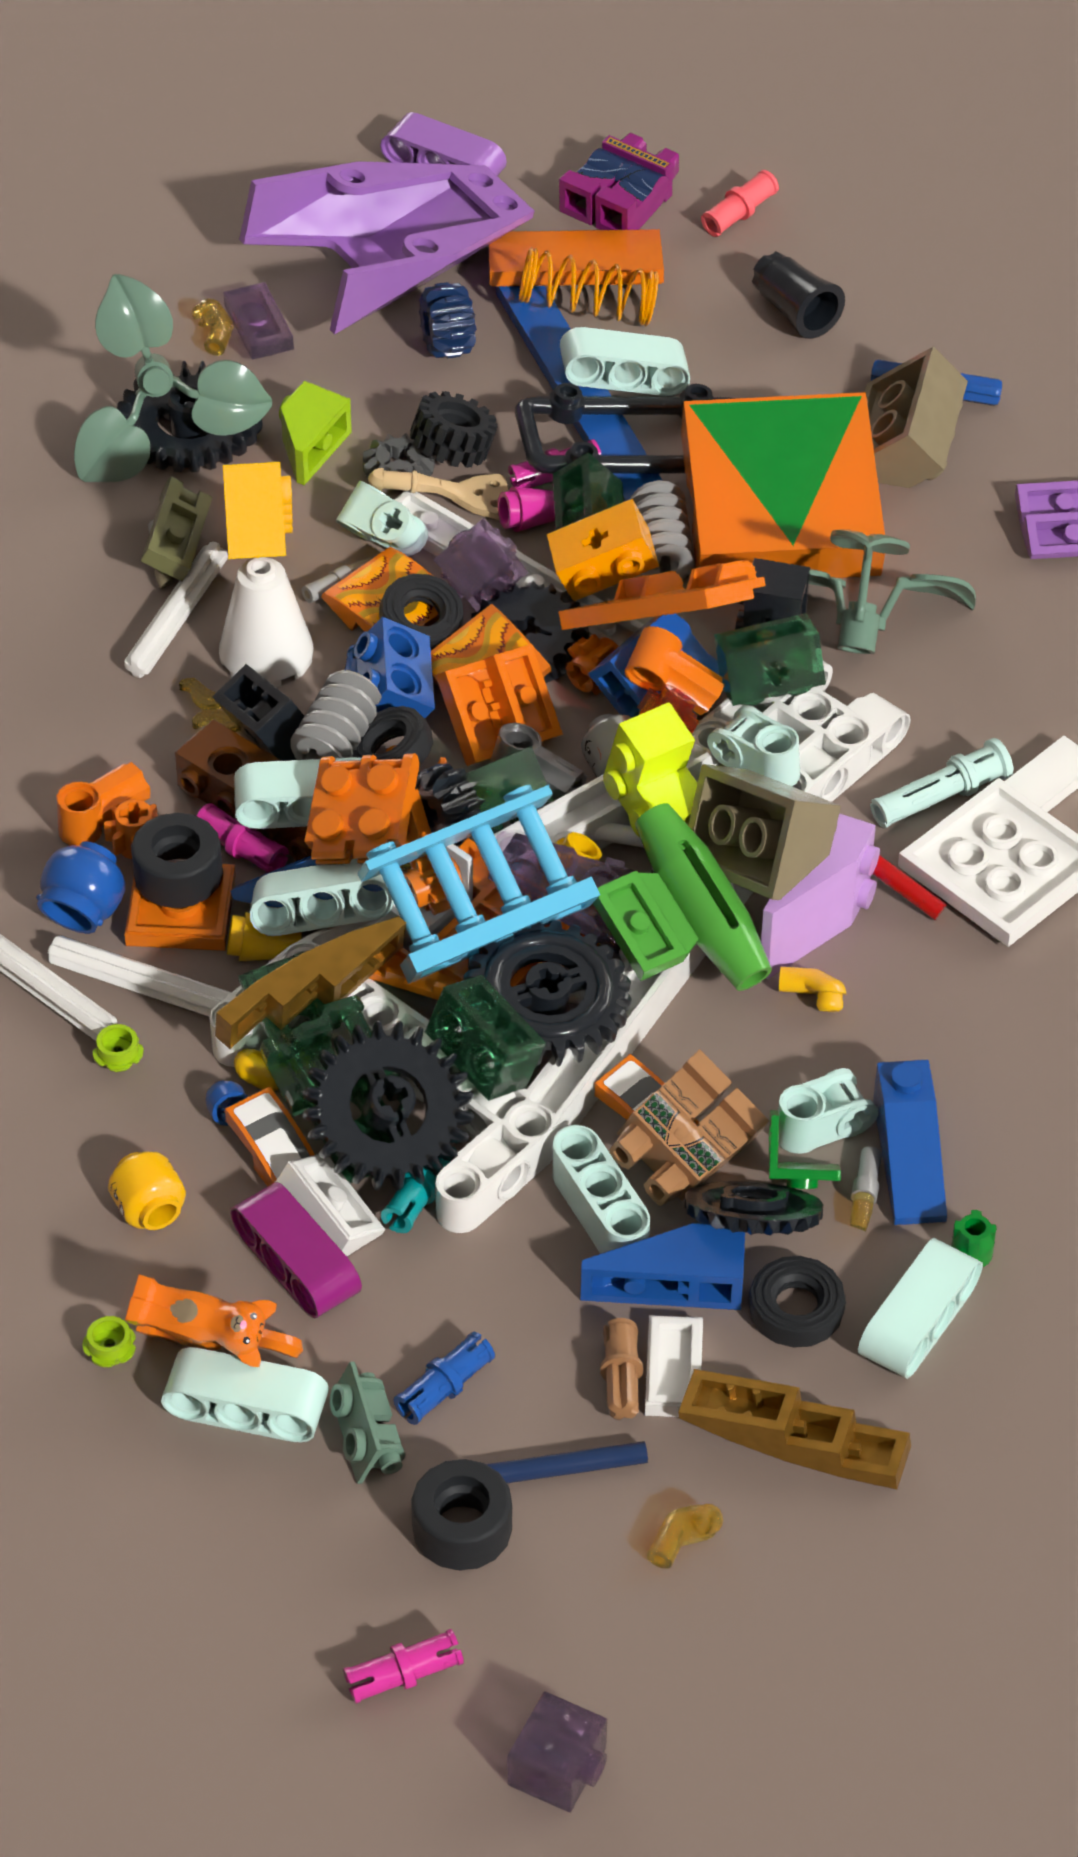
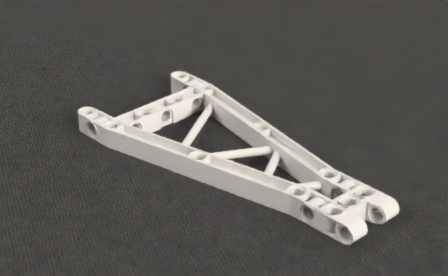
M795 644L785 649L702 720L687 728L694 737L695 742L686 767L698 783L702 764L724 766L712 755L707 743L708 735L717 728H725L734 720V713L742 705H749L755 707L769 718L789 726L797 732L799 736L800 779L792 787L832 802L896 748L909 729L910 715L875 693L856 698L848 706L824 692L832 678V667ZM603 775L537 810L554 848L559 839L566 838L571 832L587 836L600 849L611 843L644 848L641 839L634 833L630 825L629 815L619 800H614L608 794L604 785ZM520 821L495 833L496 840L521 893L539 884L544 872ZM600 861L599 869L592 875L597 888L609 883ZM730 882L743 904H745L753 891ZM393 911L377 920L319 929L287 947L211 1010L209 1018L212 1051L219 1063L234 1067V1059L239 1051L250 1048L263 1052L267 1048H272L306 1019L334 1039L337 1035H341L351 1045L353 1044L352 1030L356 1025H360L367 1038H371L372 1027L377 1020L381 1021L386 1036L391 1035L398 1021L403 1023L404 1038L409 1039L417 1028L422 1027L424 1030L422 1045L424 1047L431 1044L437 1038H441L442 1044L437 1057L441 1059L452 1053L457 1054L455 1063L449 1069L450 1074L463 1071L468 1072V1078L457 1087V1091L473 1092L474 1098L470 1103L459 1107V1109L472 1112L474 1119L469 1124L456 1126L460 1130L467 1132L473 1140L458 1152V1156L437 1175L435 1183L436 1216L438 1223L450 1232H470L484 1222L506 1201L514 1197L523 1186L553 1160V1140L557 1132L564 1127L580 1124L598 1100L594 1096L595 1082L634 1052L706 956L697 944L685 958L684 962L640 981L609 931L619 956L625 964L623 974L631 980L628 993L632 998L630 1009L626 1011L627 1020L623 1028L617 1027V1035L614 1042L609 1043L602 1038V1049L598 1055L594 1054L588 1045L584 1043V1056L580 1063H577L569 1048L565 1049L563 1062L559 1067H557L553 1055L527 1090L369 978L334 1010H330L323 1002L316 998L282 1030L266 1017L231 1049L215 1037L216 1012L257 980L300 954L339 936L398 917ZM454 913L435 928L431 935L438 934L455 918ZM405 929L403 948L411 953L409 946L413 943ZM584 989L570 993L569 1003L579 1004L585 997ZM384 1071L386 1076H399L408 1081L414 1089L416 1098L424 1103L422 1093L412 1080L401 1073Z

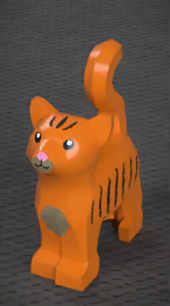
M138 1275L125 1320L128 1323L137 1325L136 1331L140 1334L211 1351H217L224 1347L237 1355L243 1363L252 1367H260L261 1364L258 1348L276 1351L294 1358H298L303 1352L301 1339L264 1329L265 1321L276 1311L277 1303L258 1300L254 1302L238 1301L229 1303L221 1298L197 1291L164 1286L159 1284L154 1278Z

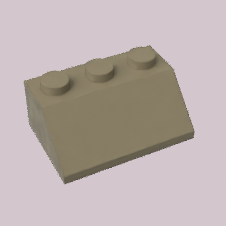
M934 346L868 382L865 392L878 483L911 488L926 479L930 481L937 478L947 466L946 460L951 442L955 436V427L959 412L963 406V397L968 381Z
M702 764L688 826L709 848L730 882L769 899L781 900L830 855L841 805L748 769Z

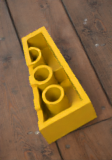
M280 462L223 465L228 558L286 556L285 534L293 533L291 476H281Z

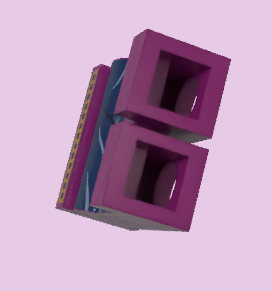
M631 132L621 140L608 135L602 141V148L596 149L583 167L576 173L568 170L559 179V210L588 225H592L596 221V228L600 230H639L661 204L672 196L673 179L679 172V155L667 148L660 150L656 155L647 152V144L643 138ZM586 199V209L580 208L576 203ZM622 214V225L614 223L611 219L616 215Z

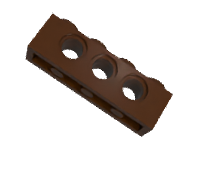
M213 719L175 752L177 783L187 795L194 798L197 797L207 804H214L228 815L237 819L235 815V772L240 767L249 763L282 760ZM307 826L257 829L258 832L267 838L287 847L289 854L295 861L311 856L312 850L304 842Z

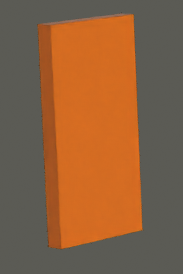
M660 229L511 231L488 245L490 286L492 287L521 286L527 252L531 247L533 249L537 248L538 260L543 252L547 250L550 252L553 268L552 286H554L562 262L568 255H572L575 260L576 285H579L586 265L593 259H595L599 268V285H603L610 268L617 263L622 271L623 285H628L632 274L638 268L643 270L645 281L648 273L653 270V272H658V284L664 283ZM547 255L542 261L534 286H548ZM570 259L564 268L558 286L571 285L572 271ZM594 264L591 265L583 285H595ZM617 268L613 271L608 285H618ZM640 272L637 274L632 285L641 284Z

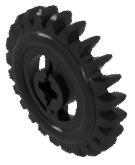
M183 361L180 376L175 377H179L190 388L198 390L197 379L206 365L204 361H201L196 375H191L186 361ZM136 379L133 383L134 391L125 389L123 401H119L117 404V409L124 415L126 420L131 414L136 398L135 393L139 388ZM172 387L163 396H146L144 398L138 420L134 426L143 429L149 438L150 457L147 464L155 461L156 468L165 470L168 466H173V472L180 473L184 468H189L194 473L199 472L201 466H205L208 470L216 469L217 462L229 464L233 462V455L242 456L245 454L247 446H251L257 441V434L263 428L262 419L251 428L240 433L226 436L210 434L198 427L192 419L191 410L196 399ZM160 417L170 421V429L173 436L167 434L159 427L158 420Z
M553 920L549 927H544L543 923L540 924L539 922L532 925L529 929L525 928L513 933V936L498 943L492 942L478 949L479 954H474L469 958V971L463 976V986L466 989L463 995V1003L465 1006H471L469 1021L471 1023L482 1021L480 1026L481 1038H486L498 1030L495 1042L496 1051H500L509 1041H514V1059L516 1061L530 1047L533 1048L536 1066L540 1065L546 1050H551L555 1063L559 1067L563 1062L565 1049L569 1048L577 1063H580L584 1056V1043L588 1045L594 1054L598 1055L602 1049V1038L609 1043L614 1042L617 1035V1027L623 1028L626 1024V1011L630 1009L632 998L628 993L631 980L623 974L625 964L620 959H612L614 949L611 946L602 945L597 947L598 935L589 933L584 937L581 936L580 926L573 924L568 930L562 929L561 921ZM543 962L536 964L527 972L525 983L511 987V979L519 969L530 963ZM559 964H562L563 966L569 968V970H566L564 967H562V966L559 965ZM584 989L585 997L576 1008L567 1012L570 993Z
M377 1020L372 1027L371 1038H367L360 1025H356L352 1030V1045L341 1035L335 1037L334 1047L338 1056L331 1054L325 1049L320 1051L318 1057L326 1070L312 1067L308 1071V1077L319 1086L315 1088L307 1087L302 1092V1096L306 1100L316 1104L314 1107L305 1109L302 1117L305 1120L318 1122L319 1124L310 1130L308 1138L311 1140L325 1139L326 1144L320 1150L319 1157L327 1158L336 1155L338 1160L334 1167L335 1173H341L349 1166L354 1169L352 1177L354 1184H359L365 1175L368 1174L371 1175L372 1185L375 1190H380L385 1178H390L394 1189L398 1191L403 1188L405 1174L410 1173L417 1183L423 1184L425 1180L424 1167L437 1176L443 1169L438 1157L452 1161L458 1156L457 1150L450 1143L463 1144L469 1139L467 1132L456 1127L469 1124L474 1119L472 1112L459 1109V1107L470 1103L474 1098L473 1092L457 1091V1087L468 1078V1072L463 1071L450 1074L449 1069L455 1063L457 1054L452 1053L439 1059L437 1053L442 1044V1039L437 1038L431 1044L424 1047L422 1045L424 1031L422 1027L417 1028L413 1035L406 1039L404 1038L403 1023L398 1021L391 1035L386 1036L381 1021ZM385 1070L403 1074L416 1084L423 1095L426 1109L424 1121L414 1135H411L406 1124L415 1106L416 1096L414 1089L402 1077L386 1076ZM362 1078L365 1079L369 1088L363 1104L364 1118L369 1126L375 1130L388 1133L391 1143L372 1139L359 1129L352 1118L349 1104L353 1088ZM383 1095H386L389 1101H399L400 1104L396 1112L393 1111L390 1105L381 1107L379 1102Z

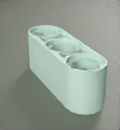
M576 327L567 331L560 340V351L565 375L574 385L659 396H675L686 390L690 384V373L684 348L676 339Z
M357 757L335 758V760H336V761H354V760H361V758H357ZM320 759L254 762L240 767L235 772L234 777L235 815L237 821L243 826L254 829L307 826Z
M352 859L350 864H322L274 872L262 876L254 887L250 908V921L253 927L260 933L268 936H280L377 920L385 917L391 911L394 902L381 874L361 882L357 873L364 863L358 864L357 859ZM376 884L383 888V890L371 892L364 889L363 886ZM318 892H325L332 895L334 898L329 900H321L316 898L313 894H316ZM278 901L282 903L284 907L272 908L267 906L264 902Z
M571 1125L558 1131L553 1140L552 1177L554 1183L600 1254L650 1238L649 1212L599 1136L592 1129L582 1125Z
M932 1238L868 1323L859 1342L858 1353L906 1379L910 1378L973 1292L981 1275L983 1262L936 1238Z
M189 1347L178 1352L162 1395L161 1403L170 1414L187 1421L302 1443L314 1437L329 1386L321 1376L305 1369L261 1361L260 1367H252L243 1363L236 1355Z

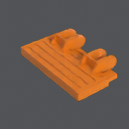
M739 560L692 569L687 588L685 589L683 588L682 577L680 578L676 571L619 580L614 600L559 611L561 628L566 630L696 611L754 599L753 589L766 586L765 578L756 577L755 566L752 565V562H749V560Z

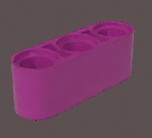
M275 1182L230 1208L231 1220L239 1236L310 1317L315 1319L361 1292V1280L354 1265L281 1183Z

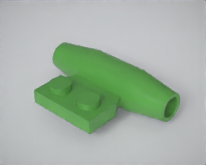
M668 803L659 804L643 813L636 820L635 827L654 873H638L636 870L598 887L600 896L593 902V905L639 980H645L684 962L685 958L697 944L738 991L747 990L763 981L772 971L767 955L748 910L709 848Z

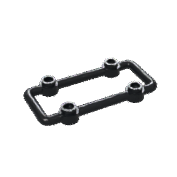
M561 383L552 390L549 396H532L520 400L515 407V417L526 459L533 469L541 473L564 474L569 480L577 483H590L597 479L598 474H685L684 456L599 455L598 449L588 442L574 443L565 455H545L534 414L548 415L552 420L562 424L576 423L582 418V415H679L682 419L684 401L736 398L713 397L711 389L703 384L689 385L680 394V397H583L582 391L578 386L571 383Z

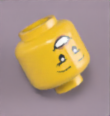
M148 1151L130 1153L119 1161L109 1178L108 1191L124 1220L132 1227L158 1230L170 1225L179 1216L185 1201L186 1190L166 1156L158 1152Z

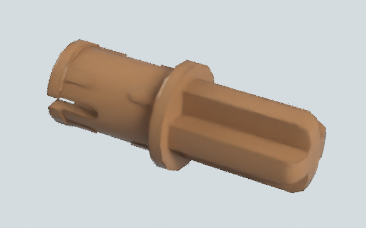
M615 1318L608 1321V1326L604 1325L605 1359L600 1364V1374L607 1382V1407L610 1409V1416L616 1420H621L624 1417L632 1419L639 1411L638 1380L643 1375V1363L637 1354L638 1326L630 1319Z

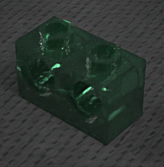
M483 975L443 987L425 1029V1033L432 1041H435L437 1038L442 1039L440 1049L446 1056L452 1053L457 1054L454 1065L461 1072H468L467 1079L488 1101L526 1088L546 1045V1042Z

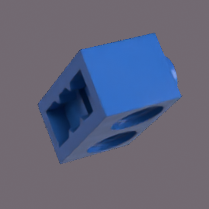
M381 617L369 631L363 632L356 642L354 655L357 658V672L368 678L378 688L382 698L380 703L376 705L377 712L390 707L406 706L416 709L425 719L435 709L430 636Z

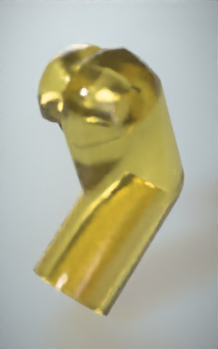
M205 298L202 299L201 303L193 307L192 317L193 320L200 318L199 326L210 327L204 348L208 353L219 356L226 350L234 329V322L219 301Z
M709 1503L672 1510L665 1517L646 1553L648 1560L657 1567L670 1568L682 1546L706 1541L714 1537L722 1528L723 1515L721 1510Z

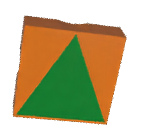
M866 392L684 401L681 438L686 483L694 506L692 538L696 568L739 560H749L753 564L754 558L810 567V569L826 572L831 577L836 578L861 577L864 550L838 547L830 541V535L833 530L840 529L863 532L865 535H885ZM873 552L870 576L882 575L885 553Z

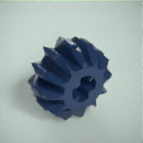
M449 282L437 283L435 286L426 287L419 299L421 308L418 312L421 319L420 327L423 332V341L426 342L427 350L436 358L446 357L447 359L461 357L462 354L470 353L476 343L475 332L477 327L475 325L476 314L472 307L473 300L469 298L468 290L465 286H461L460 283L449 284Z

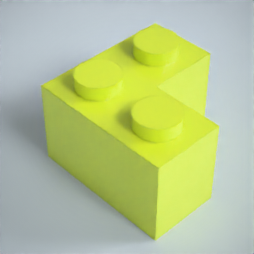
M670 702L619 723L603 775L604 785L608 794L614 800H619L629 815L630 825L638 837L639 834L635 827L636 820L643 813L659 804L668 803L686 824H689L698 783L686 766L695 739Z

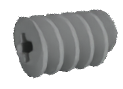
M657 480L646 483L639 487L630 499H633L649 527L659 567L644 572L641 575L676 571L680 578L684 579L691 573L695 565L685 493L678 485L670 481Z
M350 670L336 671L329 675L323 688H321L315 701L302 719L299 728L296 729L291 738V749L297 760L321 759L325 756H333L334 758L352 757L353 750H356L361 742V737L365 735L369 724L372 723L377 715L376 705L380 703L382 698L378 688L368 678Z

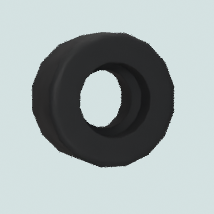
M177 812L153 818L147 821L135 833L131 844L133 874L136 888L146 899L164 907H188L208 899L219 887L223 875L221 845L217 831L209 822L192 814ZM179 858H180V859H186V860H184V861H178V862H170V861H169V860H172V859H179Z
M468 1459L445 1461L429 1469L416 1483L411 1499L412 1528L414 1541L426 1558L440 1567L453 1570L478 1569L496 1560L508 1546L512 1532V1499L510 1488L499 1472L482 1462ZM462 1506L474 1508L483 1514L480 1518L465 1523L452 1522L441 1516L451 1508Z

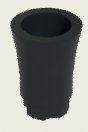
M777 251L771 255H763L757 261L753 268V285L766 300L772 303L792 323L801 336L808 339L817 338L833 328L841 317L845 306V294L840 286L820 278L793 258L786 257Z

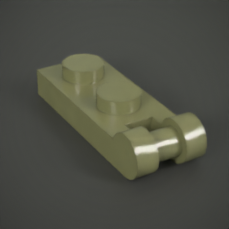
M171 476L160 495V503L141 562L183 582L191 568L212 496L202 491L196 494L184 488V482Z

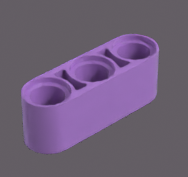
M414 112L407 113L387 133L380 144L383 155L392 163L486 165L496 176L502 172L507 163L506 155L496 143Z

